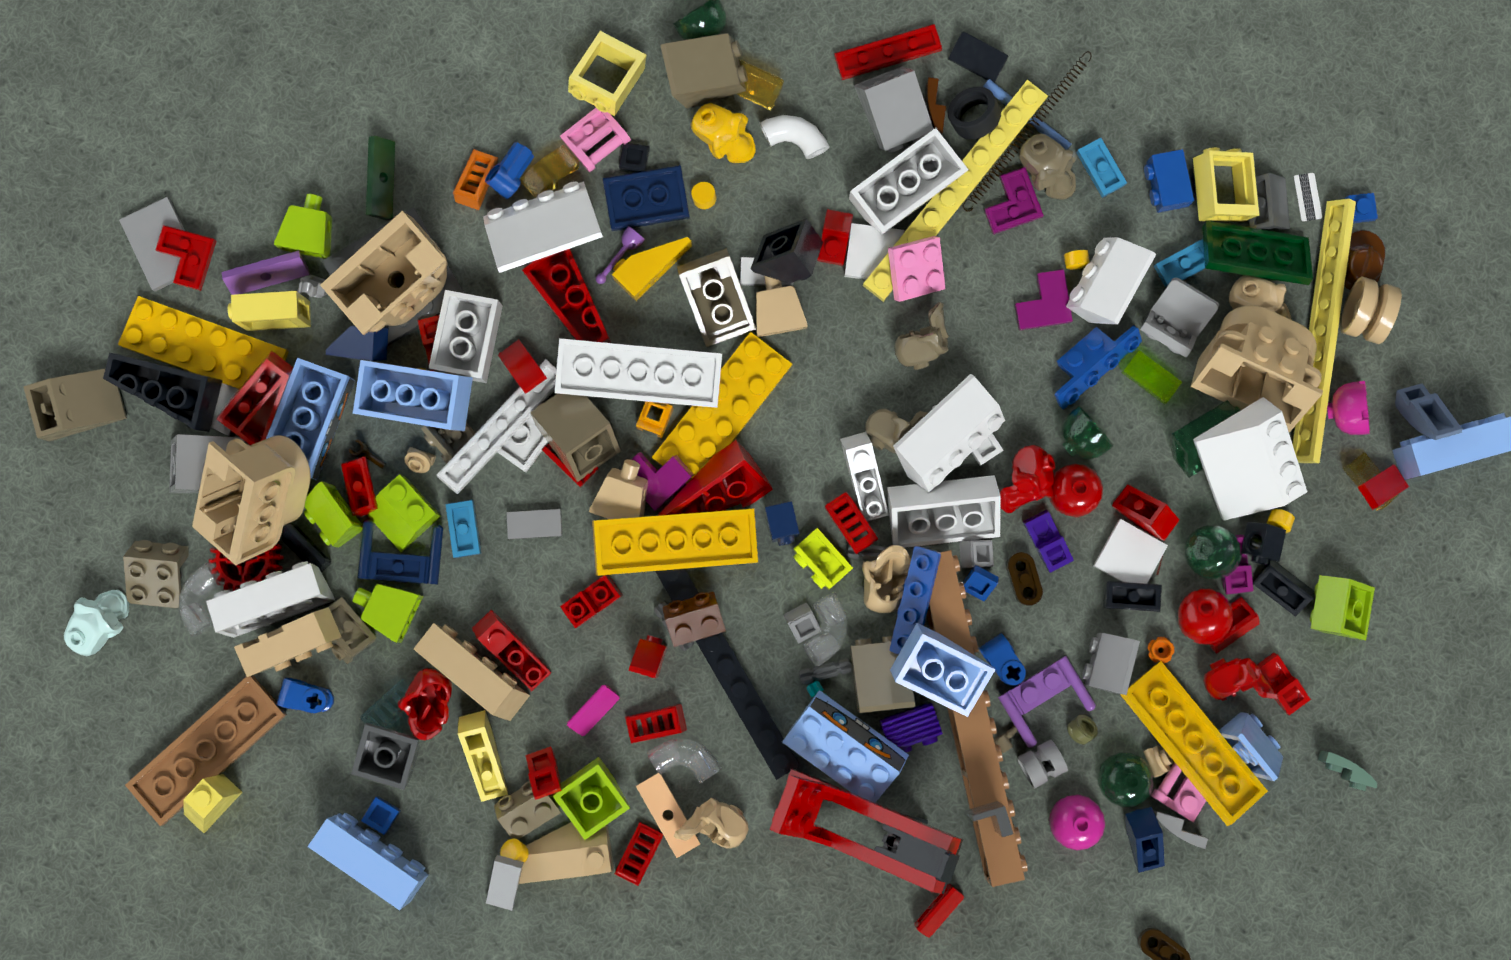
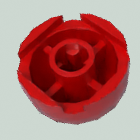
M1074 463L1063 466L1054 473L1053 496L1049 499L1058 512L1077 518L1088 515L1097 508L1102 499L1103 485L1101 478L1095 470L1086 465Z
M1198 589L1190 592L1182 600L1178 609V625L1181 632L1194 640V642L1211 645L1221 641L1229 633L1233 625V610L1228 599L1220 592L1213 589Z

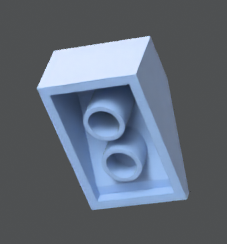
M916 623L890 671L895 682L968 717L993 675L995 668L943 635Z
M1240 712L1218 731L1256 777L1275 781L1279 777L1283 760L1282 754L1278 751L1280 745L1271 735H1265L1261 730V727H1263L1262 723L1254 714L1249 715L1248 713Z

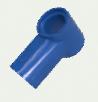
M518 142L513 143L501 163L490 170L485 178V182L505 199L510 198L519 188L521 183L519 179L534 158L532 151Z

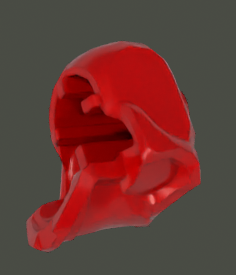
M1030 445L1023 447L1015 454L1012 461V482L1014 485L1003 488L1000 491V508L1006 513H1012L1020 506L1031 501H1038L1044 497L1051 498L1053 496V470L1055 469L1053 457L1039 446Z
M1223 658L1210 664L1209 666L1212 670L1204 674L1203 683L1205 689L1216 700H1227L1226 697L1230 695L1236 696V692L1240 689L1244 692L1252 687L1262 698L1278 699L1280 696L1275 693V689L1264 678L1260 666H1256L1250 658H1235L1229 662H1226Z
M425 668L419 671L407 689L405 696L398 701V707L409 716L408 722L413 735L420 740H429L436 736L442 730L441 725L446 724L449 718L447 704L452 693V682L439 670Z

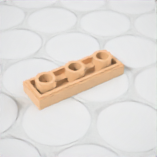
M660 772L636 785L637 790L676 858L701 844L696 835H693L687 841L674 837L675 831L679 830L688 820ZM665 810L673 812L672 819L664 817L663 813Z

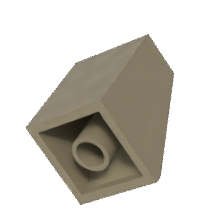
M728 33L660 45L672 96L684 107H695L746 91L745 82L748 81L745 67L741 66L739 56H742L741 47L738 40L735 41Z
M557 393L530 412L538 430L577 482L588 473L594 471L595 467L601 466L621 452L610 422L587 396Z
M893 636L882 637V643L873 644L871 638L855 640L856 645L850 646L856 706L859 713L915 707L913 690L895 682L890 671L899 655L890 651Z

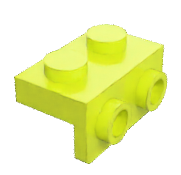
M818 528L793 548L796 553L793 558L803 569L806 566L810 568L814 573L811 578L821 589L825 586L829 590L853 569Z

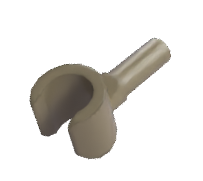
M1015 725L994 740V743L1000 746L1002 753L1013 747L1009 738L1013 737L1018 731Z

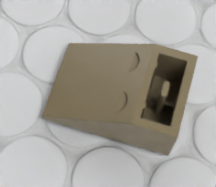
M105 369L50 378L23 386L37 438L54 441L127 419L119 387L103 379Z

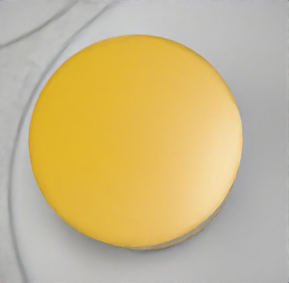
M708 182L697 183L691 191L693 202L700 209H709L716 202L715 189Z
M1076 250L1064 254L1066 269H1080L1090 263L1088 250Z
M1273 509L1270 512L1267 524L1285 529L1286 533H1289L1295 517L1285 510Z
M509 839L502 845L500 855L525 863L529 850L518 839Z

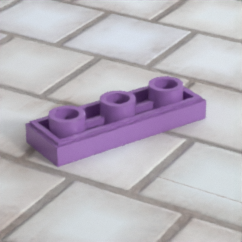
M295 251L222 272V279L231 295H236L309 275V269L300 251Z

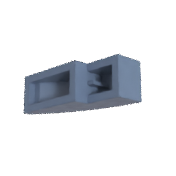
M1423 384L1397 390L1396 408L1421 434L1433 440H1438L1462 433L1461 426L1436 393L1430 394Z

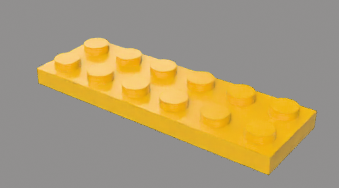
M140 296L137 297L118 343L123 348L183 370L220 379L223 384L240 389L271 350L283 360H286L289 353L284 348Z
M750 332L721 368L718 407L692 406L652 458L663 466L673 456L677 455L694 474L685 483L687 485L716 453L734 441L793 364Z
M754 509L592 521L597 576L758 563Z
M1162 661L1156 663L1130 685L1127 695H1121L1226 826L1232 825L1268 792Z

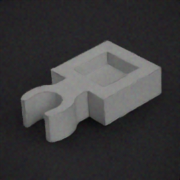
M311 274L304 276L300 279L297 292H306L310 297L322 298L328 295L320 286L326 279Z

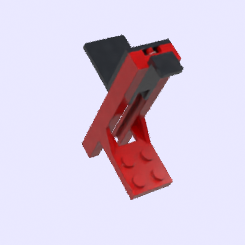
M790 770L786 787L772 819L771 831L832 847L926 890L944 894L960 857L958 853L963 839L928 825V820L896 812L801 771ZM823 799L884 823L883 829L888 831V834L883 836V847L876 846L873 850L814 824Z

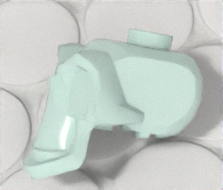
M111 590L98 595L95 601L83 597L79 598L74 604V613L64 632L66 645L74 652L83 656H90L98 652L109 638L116 636L122 631L123 625L118 620L125 619L128 616L129 602L127 601V596L122 591Z

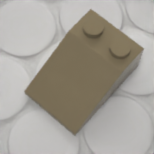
M727 248L677 266L681 282L706 347L756 329Z

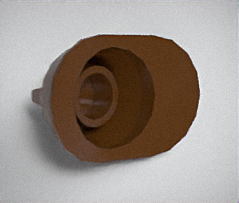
M1363 230L1351 234L1344 284L1347 289L1351 290L1360 277H1366L1376 282L1379 281L1385 259V247L1382 240L1376 234Z

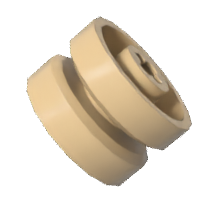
M1366 277L1358 278L1346 299L1340 320V331L1353 337H1357L1362 333L1366 341L1376 344L1383 343L1392 330L1398 316L1402 298L1401 289L1389 284H1384L1378 288V282Z

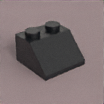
M807 218L767 233L762 237L750 269L754 273L789 284L798 280H806L813 274L823 240Z

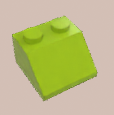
M400 474L376 496L378 509L367 514L400 552H403L441 517L405 476Z
M321 481L306 497L304 506L306 510L303 512L312 524L316 523L321 529L319 535L326 545L339 548L362 531L363 525L356 516H352L351 508L334 485Z
M1319 575V581L1315 586V605L1310 615V629L1366 641L1375 587L1352 579Z
M600 757L561 783L562 791L553 794L554 799L584 840L630 809L615 778Z

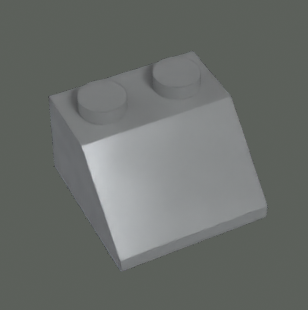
M1097 633V637H1092L1089 646V652L1092 653L1090 664L1086 663L1083 669L1082 679L1086 680L1084 685L1115 694L1127 695L1140 641L1106 633Z

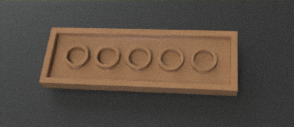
M253 675L245 677L125 786L159 826H163L184 807V798L203 778L223 773L287 714L277 705V702Z

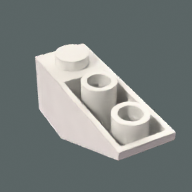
M863 432L840 439L860 512L866 521L888 516L889 513L872 442L867 433Z

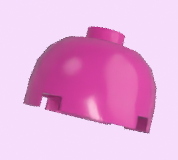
M1355 381L1342 385L1335 391L1333 403H1328V418L1334 419L1337 428L1349 435L1370 434L1365 381Z
M1076 794L1057 801L1051 809L1049 825L1055 840L1064 847L1073 850H1084L1094 846L1101 839L1105 829V819L1097 803L1089 797Z

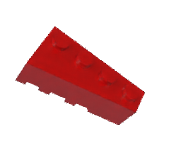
M570 249L535 260L522 269L527 279L575 340L611 343Z

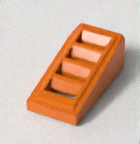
M473 149L453 191L455 202L476 210L480 209L489 187L485 182V178L490 170L497 165L498 157ZM478 161L488 165V167L484 168L475 165V163ZM472 171L482 174L483 177H479L471 173ZM468 181L479 184V186L469 185Z

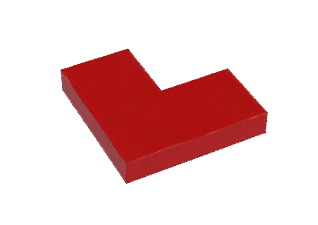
M163 225L155 250L180 258L173 283L202 291L217 241L210 237Z

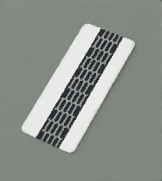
M1315 174L1295 175L1294 181L1301 220L1322 219Z

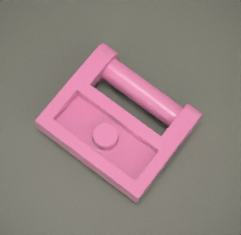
M597 108L593 109L560 135L562 141L589 173L596 168L595 165L622 143L626 145L631 141L628 134L610 113L601 112ZM612 131L616 134L589 157L585 154V152Z
M1174 762L1157 790L1154 789L1151 797L1189 821L1194 822L1206 800L1187 776L1173 799L1167 796L1182 771Z

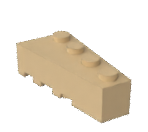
M433 623L414 650L490 714L511 721L530 695L517 685L518 682L507 673L502 674L497 670V665L485 656L483 658L476 653L478 649L466 640L461 642L456 638L458 633L450 626L445 624L441 627Z

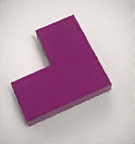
M1023 167L1000 175L999 178L1008 201L984 209L992 234L995 235L1043 218V212L1026 168Z
M1064 269L1038 273L1036 276L1040 300L1015 304L1019 331L1073 322L1071 310L1066 307L1069 302Z
M641 452L631 459L640 464L637 476L648 480L646 502L654 511L659 509L694 475L677 455L673 456L658 471Z

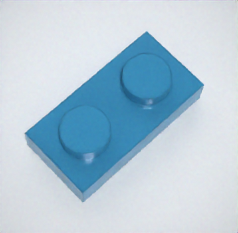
M1102 138L1077 150L1076 153L1102 198L1127 184Z
M1203 239L1154 265L1165 287L1168 286L1173 278H1179L1183 281L1205 269Z
M469 500L445 504L453 558L482 554L474 501Z

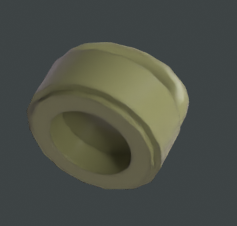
M1078 715L1067 726L1070 737L1082 745L1093 740L1098 734L1096 724L1086 715Z

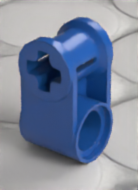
M1002 633L979 647L988 664L995 668V672L1005 684L1018 685L1025 679L1026 670ZM1008 666L1018 668L1019 672L1016 673V680L1006 677V674L1009 672Z
M284 677L277 705L309 713L325 712L332 707L334 696L327 688L308 684L302 680ZM315 696H318V699L322 700L321 705H318V702L314 701Z

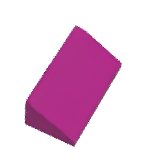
M607 684L602 685L567 722V726L579 735L585 736L620 699L619 695Z

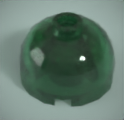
M709 0L689 12L686 17L675 21L673 25L683 40L718 35L725 28L726 13L720 0Z
M1080 406L1070 412L1064 419L1061 433L1065 442L1062 445L1071 456L1077 454L1084 459L1099 458L1113 447V443Z
M1206 525L1197 528L1190 534L1185 543L1184 555L1187 564L1196 574L1206 579H1218L1229 576L1236 570L1241 561L1238 538L1230 530L1218 525Z
M1118 752L1109 756L1101 764L1098 786L1102 795L1109 802L1120 807H1134L1143 803L1151 795L1154 787V775L1149 764L1142 757L1133 753Z

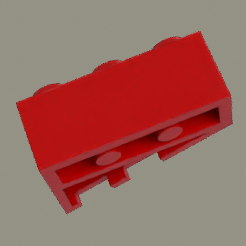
M271 350L224 406L216 420L250 445L265 440L294 367Z

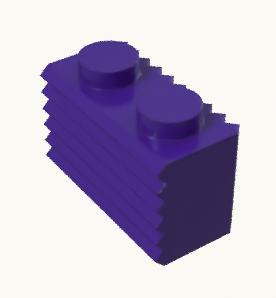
M931 702L879 720L884 737L906 753L913 750L911 745L922 742L923 746L938 741L937 736L943 734Z

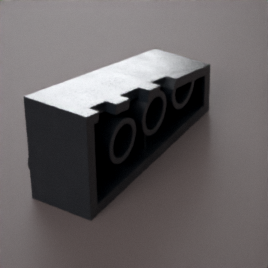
M109 352L103 376L104 380L131 395L137 396L144 400L145 403L162 410L167 415L180 420L194 430L210 432L222 380Z

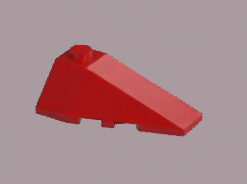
M735 440L716 453L658 516L727 511L726 509L738 504H742L744 508L772 491L773 488L752 456Z

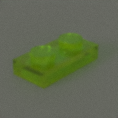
M1140 350L1136 352L1121 372L1164 405L1182 384L1181 380Z

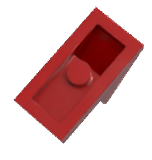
M827 209L821 238L823 245L817 261L843 266L853 214Z

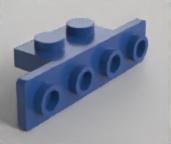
M1135 325L1116 341H1113L1096 327L1057 360L1058 366L1072 378L1054 394L1059 407L1065 409L1068 405L1075 403L1083 392L1089 387L1096 385L1105 373L1114 369L1120 360L1138 348L1142 338L1139 329Z
M921 546L914 547L890 645V651L893 653H900L916 623L924 626L941 558L940 552Z

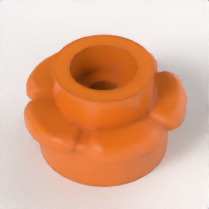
M1157 637L1156 640H1151L1148 644L1150 652L1148 655L1152 661H1162L1164 664L1171 660L1175 649L1167 638ZM1159 648L1163 649L1162 653L1158 651Z

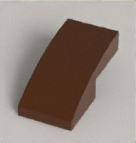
M928 77L925 105L933 129L936 128L942 135L946 106L936 104L939 79Z

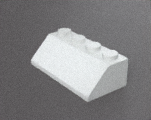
M935 128L852 189L849 200L869 224L881 234H884L966 173L968 168Z
M970 374L895 443L893 447L906 475L929 493L954 468L960 466L971 452L978 449L987 437L997 431L1002 423L1005 422L999 404L975 376Z
M995 475L942 481L929 493L918 484L887 487L893 545L905 548L1000 537V493Z
M301 562L293 565V570L282 573V571L270 573L266 575V579L263 581L245 582L240 585L241 589L232 592L230 590L220 591L214 594L215 598L206 601L215 632L234 638L333 602L335 599L319 567L311 563L308 564V562Z

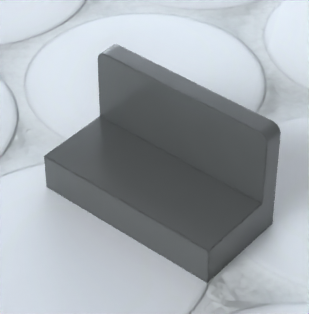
M1271 173L1256 176L1259 216L1249 219L1250 228L1261 230L1272 228L1290 229L1285 177Z
M996 801L966 810L967 816L972 821L991 817L995 832L1001 837L1014 834L1006 807L1000 802Z

